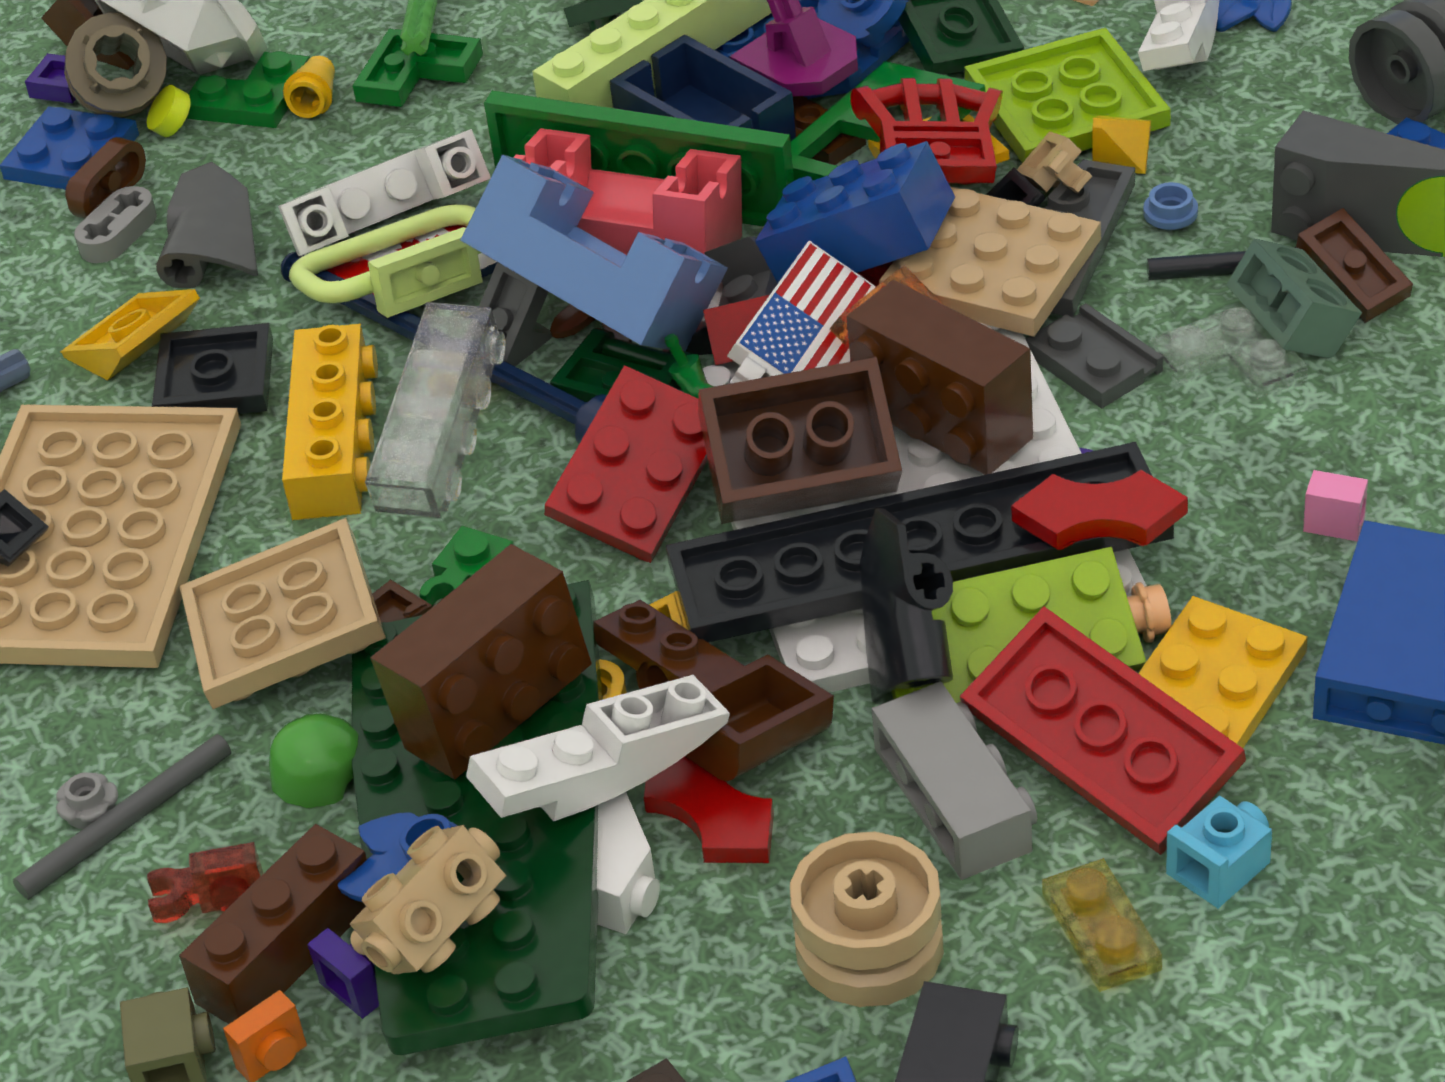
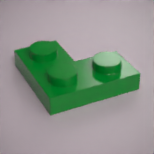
M389 28L352 85L355 100L362 103L402 107L420 78L467 83L483 56L481 38L431 33L428 50L425 54L420 56L416 52H412L407 56L401 51L403 40L400 38L402 30Z
M283 51L264 52L246 80L224 78L218 75H200L188 93L191 105L186 119L277 128L288 110L283 95L284 84L292 74L310 59V56L288 54Z

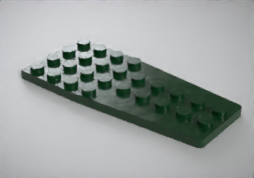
M589 580L567 584L592 664L491 750L582 725L586 704L603 700L599 647L593 630V621L596 620L595 599ZM422 615L392 622H381L386 638L369 645L360 652L352 654V727L359 734L358 746L352 759L359 826L371 820L396 813L410 812L418 817L427 814L442 815L457 826L464 825L467 830L477 828L486 833L500 850V857L495 863L506 874V877L494 889L500 897L499 903L479 922L469 925L464 921L449 938L455 943L456 948L450 957L439 967L428 973H424L419 969L417 972L393 974L375 965L381 1029L390 1051L395 1055H407L580 1020L592 1013L595 1004L598 921V805L553 821L541 807L501 818L466 777L467 770L454 780L405 750L370 657ZM360 836L361 848L365 851L366 858L368 859L373 854ZM456 870L457 878L461 883L464 880V878Z

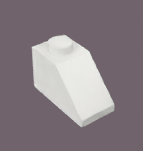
M626 792L598 805L597 925L623 934H627L638 915L648 917L652 913L660 892L659 880L655 879L651 848Z

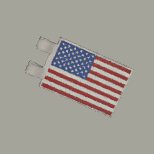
M808 241L727 355V357L740 365L729 384L850 362L847 315L880 289L817 245Z

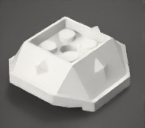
M95 0L103 14L108 12L122 13L157 34L161 39L166 56L198 75L248 59L257 63L262 54L267 50L258 25L245 6L238 0Z

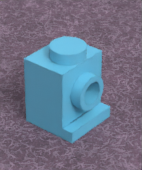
M1219 795L1182 828L1174 825L1167 831L1166 874L1216 908H1220L1270 863L1272 829L1269 828L1266 816L1257 806L1250 802L1243 801L1235 806Z

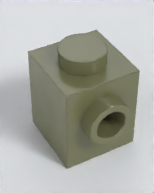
M188 987L167 992H155L144 997L120 1002L125 1068L131 1082H207L204 1054L216 1051L214 1033L209 1013L202 1012L196 1014Z

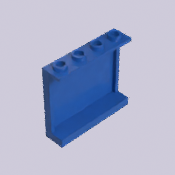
M1364 520L1315 676L1313 719L1445 745L1444 534Z

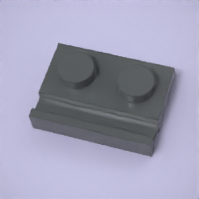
M1086 303L1079 307V314L1074 317L1066 314L1039 330L1035 337L1029 336L1026 338L1028 346L1038 364L1101 409L1143 384L1144 378L1152 373L1158 375L1163 372V356Z

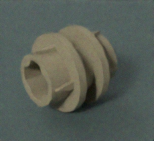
M108 12L89 18L75 30L66 48L64 76L70 93L84 109L94 114H107L113 117L126 118L141 113L153 103L166 77L167 56L161 39L157 34L122 13ZM120 51L134 61V77L132 79L118 77L110 81L97 72L96 56L100 53L113 55Z

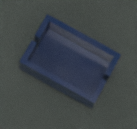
M687 35L681 36L651 55L656 97L654 95L651 63L645 60L610 80L612 103L615 109L790 134V141L796 137L793 95L790 90Z

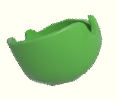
M321 713L306 714L289 722L274 737L270 748L269 771L272 791L284 802L305 808L321 807L341 801L347 784L354 777L352 759L358 746V732L346 720Z

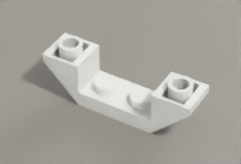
M470 129L315 189L278 206L296 252L298 256H302L344 239L350 233L431 200L447 197L491 179L473 131Z

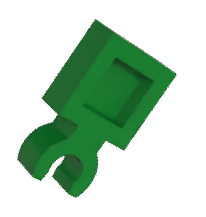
M461 526L432 563L434 577L422 585L420 598L433 607L437 600L445 598L510 544L513 545V541Z

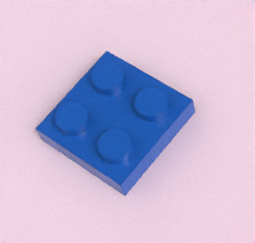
M48 106L0 164L3 179L66 190L70 178L110 139L121 137L135 141L139 136L136 120Z

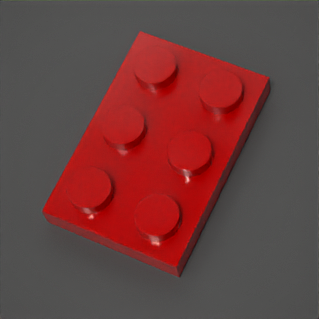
M624 365L546 501L544 515L640 560L651 563L708 460L698 415V398Z

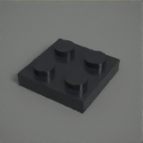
M262 323L161 333L152 407L237 408L238 414L267 411L273 348L270 324Z

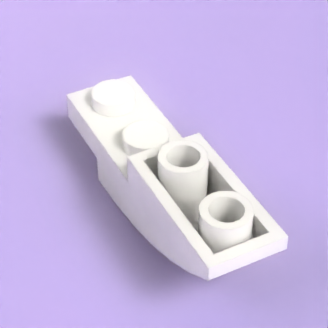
M1154 0L1157 14L1138 51L1143 71L1160 70L1207 61L1216 32L1220 0Z
M694 675L586 704L582 725L472 755L469 759L466 777L501 818L541 807L553 821L613 799L672 766L726 725L730 713Z

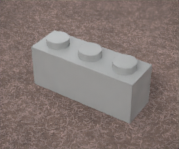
M941 681L872 708L874 745L877 754L961 880L1032 852V825L1037 823V812L1029 793L1024 787L1015 788L1007 776L1003 758L996 746L992 743L985 745L977 733L976 724L968 706L962 702L956 703Z

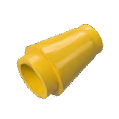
M324 56L311 57L286 80L283 88L284 99L290 111L302 118H313L325 113L331 106L335 68L328 58Z

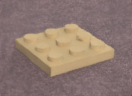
M951 187L955 199L930 248L894 260L879 280L880 289L892 280H895L979 323L1035 337L1100 242L1101 222L1078 217L1072 213H1061L1027 205L1021 201H1010L976 193L970 189Z
M346 518L180 585L203 692L212 709L232 701L246 699L254 692L288 678L302 676L312 668L346 654L360 652L369 645L386 638L359 549Z

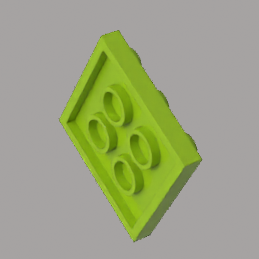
M1106 27L964 67L965 80L984 84L986 92L988 88L1003 91L1000 109L993 123L1022 163L1049 131L1068 137L1081 151L1092 149L1093 118L1096 116L1151 120V131L1169 127L1171 124L1170 107Z

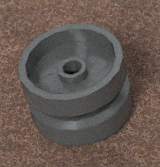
M1404 0L1358 26L1350 39L1349 63L1355 84L1364 100L1374 111L1396 124H1399L1406 117L1422 123L1445 108V0Z

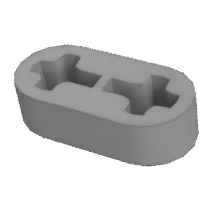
M139 186L118 189L92 211L77 226L74 233L82 259L91 263L108 262L120 256L156 220L157 213L150 191Z

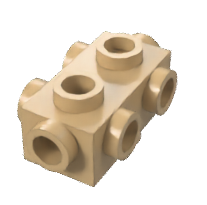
M464 825L441 829L439 826H435L427 830L412 843L407 850L411 860L396 875L390 873L378 880L362 897L361 901L366 907L350 923L354 929L350 940L352 947L357 953L366 955L377 967L393 974L417 972L419 969L424 973H428L439 967L450 957L456 945L449 937L464 921L469 925H473L486 917L496 907L500 897L494 889L506 877V874L495 863L500 857L498 846L486 833L477 828L467 830ZM456 870L464 878V880L461 883L457 878Z

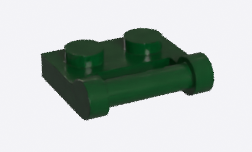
M598 327L590 331L550 381V385L584 402H588L597 395H608L625 365L680 390L679 385L669 373L670 366L676 362L672 353L617 339L612 331ZM684 351V353H685L686 356L693 354V353H689V352Z

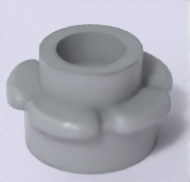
M80 773L74 775L59 788L56 794L57 801L59 802L56 805L57 813L73 827L84 829L115 807L118 798L117 787L114 783L108 782L105 775L99 773Z

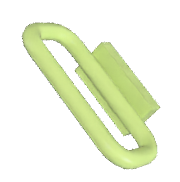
M460 204L437 207L302 256L292 265L289 279L299 291L309 298L322 303L348 302L374 293L377 311L387 318L483 283L478 254L481 252L460 241L466 230L465 227L368 261V272L345 280L324 281L315 275L441 228L457 225L467 227L476 208Z

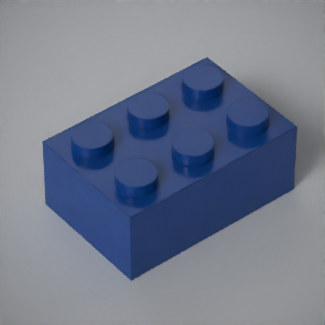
M927 141L911 147H907L905 143H900L887 148L874 160L859 164L858 160H851L833 169L828 176L816 180L806 176L788 184L782 190L783 195L775 209L767 215V222L755 242L777 283L782 279L808 241H811L845 266L858 273L928 250L955 199V195Z

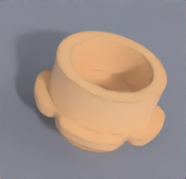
M1138 582L1132 586V596H1128L1127 599L1137 632L1143 634V639L1146 643L1154 642L1155 635L1167 633L1170 629V608L1165 591L1160 584L1144 587L1141 582Z

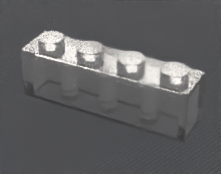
M435 302L426 303L365 480L377 515L443 522L450 502H455L459 498L462 486L461 468L465 455H471L475 449L477 438L476 421L480 409H487L490 402V378L494 366L500 365L505 355V335L502 331H498L491 307Z

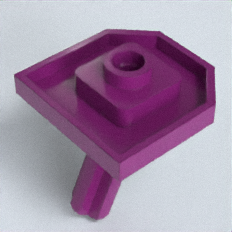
M767 0L774 19L765 24L766 33L730 56V59L790 90L793 96L824 94L858 71L856 36L819 19L814 7H801L799 0Z

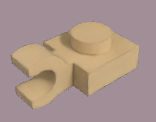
M1050 131L1017 169L1035 188L1048 192L1051 187H1057L1062 182L1075 193H1079L1092 178L1088 171L1081 169L1073 162L1082 151L1068 137Z

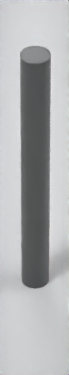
M219 734L214 735L13 879V884L17 891L29 900L231 754V749L226 740Z

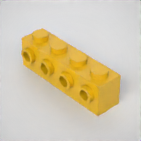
M361 324L326 325L319 328L294 330L282 482L292 520L361 514L362 492L372 490L371 465L369 458L364 457V453L374 452L372 422L370 418L366 419V416L376 414L374 385L368 379L378 377V363L375 346H365Z

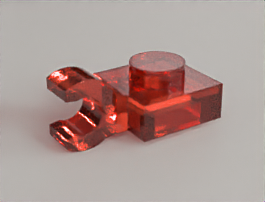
M250 842L189 853L190 867L180 869L160 868L149 872L147 880L152 895L162 896L168 894L164 897L148 899V906L153 921L155 923L176 921L184 916L190 907L197 903L200 904L202 913L219 910L225 911L263 875L255 843Z

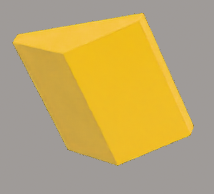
M195 289L138 293L60 352L65 359L108 381L160 341L161 333H171L186 322L200 297Z

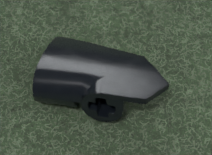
M876 508L866 534L860 559L865 644L872 702L880 701L886 693L894 689L923 688L940 681L944 684L953 680L945 621L933 620L932 611L943 607L952 595L953 579L950 570L935 555L909 553L905 524L886 509Z

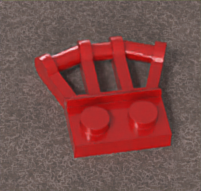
M901 78L898 84L871 90L868 86H863L851 91L850 101L853 113L859 120L865 119L879 136L880 153L896 144L905 143L907 147H911L927 141L948 183H994L997 165L990 127L992 122L996 120L1003 95L1002 90L988 88L987 92L955 85L952 79L938 78L936 84L916 83L915 78ZM900 105V109L903 110L904 121H896L886 108ZM920 105H936L937 110L940 111L941 121H923ZM958 107L978 112L974 122H960Z

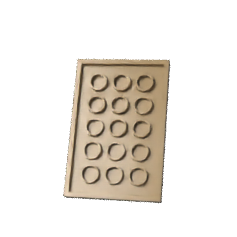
M81 405L20 406L0 454V492L4 489L7 490L47 524L49 528L9 567L0 563V664L159 667L182 600L180 585L188 582L241 427L237 408Z

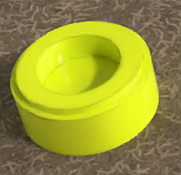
M174 85L164 87L156 96L149 109L146 122L147 128L165 138L174 135L181 128L189 113L191 105L189 94Z

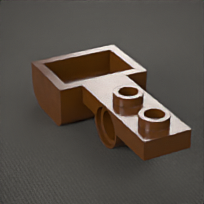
M642 600L627 604L621 609L593 621L597 645L636 670L639 689L694 675L730 713L728 723L685 756L720 780L730 781L826 731L832 723L834 695L768 654L744 666L707 641L698 639L693 632Z

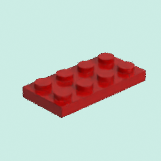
M1045 606L1039 610L960 695L961 702L968 706L973 716L1160 855L1167 849V831L1174 825L1182 828L1200 813L1246 761L1245 750Z

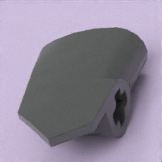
M213 162L182 173L167 210L168 237L156 263V271L160 279L173 288H195L201 283L209 262L222 264L252 276H257L258 269L247 187Z

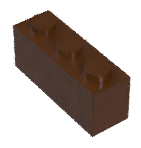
M317 824L311 827L179 954L194 1003L230 1024L278 990L284 993L313 964L307 944L327 928L341 937L351 927L350 923L366 907L363 902L342 894L338 887V883L367 860L365 851Z

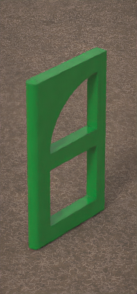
M888 61L883 62L853 88L868 86L871 90L898 84L901 78H915L916 83L936 84L938 78L952 79L955 85L986 92L984 84ZM852 90L791 141L794 181L806 176L816 180L828 176L833 169L838 167L837 165L812 158L840 133L880 142L879 136L865 119L859 120L853 113L850 101ZM958 107L960 121L972 110ZM940 111L928 121H941Z

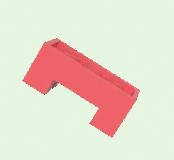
M540 128L524 145L525 155L516 154L513 157L521 159L528 164L532 162L551 167L593 191L594 193L577 227L626 255L638 232L654 235L663 240L667 238L683 242L703 254L709 250L737 241L742 237L740 155L690 149L675 166L676 177L667 176L665 179L592 169L590 135Z

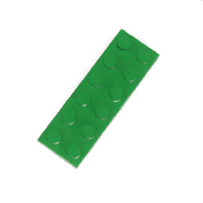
M493 90L484 102L495 168L502 155L514 157L516 154L525 155L524 145L540 128L590 135L592 169L665 179L667 176L676 177L675 166L690 149L740 155L742 223L763 227L767 222V215L775 209L783 195L782 190L794 181L790 134Z

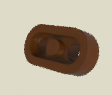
M121 137L110 139L68 181L65 196L70 212L76 217L85 219L113 192L124 187L134 186L142 178L145 170L146 156L142 145Z

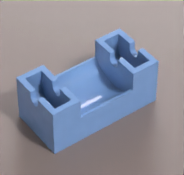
M502 155L460 241L639 345L670 350L665 345L664 338L674 333L677 335L683 351H686L693 334L696 332L704 316L703 310L708 308L728 267L683 242L667 238L663 240L657 236L638 232L626 255L577 227L594 193L593 191L551 167L532 162L528 164L521 159Z

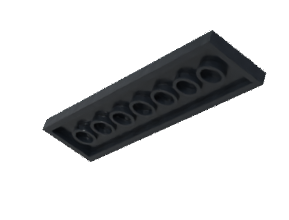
M1132 442L666 545L668 563L688 630L693 632L698 639H703L709 643L862 609L860 559L866 534L876 508L886 509L905 524L909 553L935 555L946 564L950 570L953 582L1108 547H1112L1113 552L1141 546L1126 539L1096 537L1077 541L1062 550H1057L1012 522L1011 505L1052 474L1066 480L1086 484L1118 481L1135 474L1139 470H1143L1151 476L1152 474L1137 443ZM1174 524L1149 544L1174 539Z

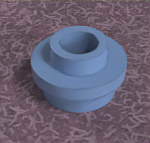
M1173 182L1163 183L1155 186L1150 191L1149 197L1143 205V215L1145 220L1154 227L1165 230L1181 229L1189 226L1196 220L1198 216V203L1187 186Z

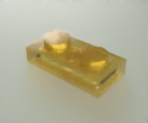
M1104 858L1042 879V894L1099 992L1162 970V953Z

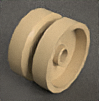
M875 831L848 833L819 844L799 862L790 882L793 928L795 930L797 965L810 986L833 1001L857 1007L890 1005L916 994L922 988L924 981L928 982L935 976L944 954L938 871L924 851L904 838Z

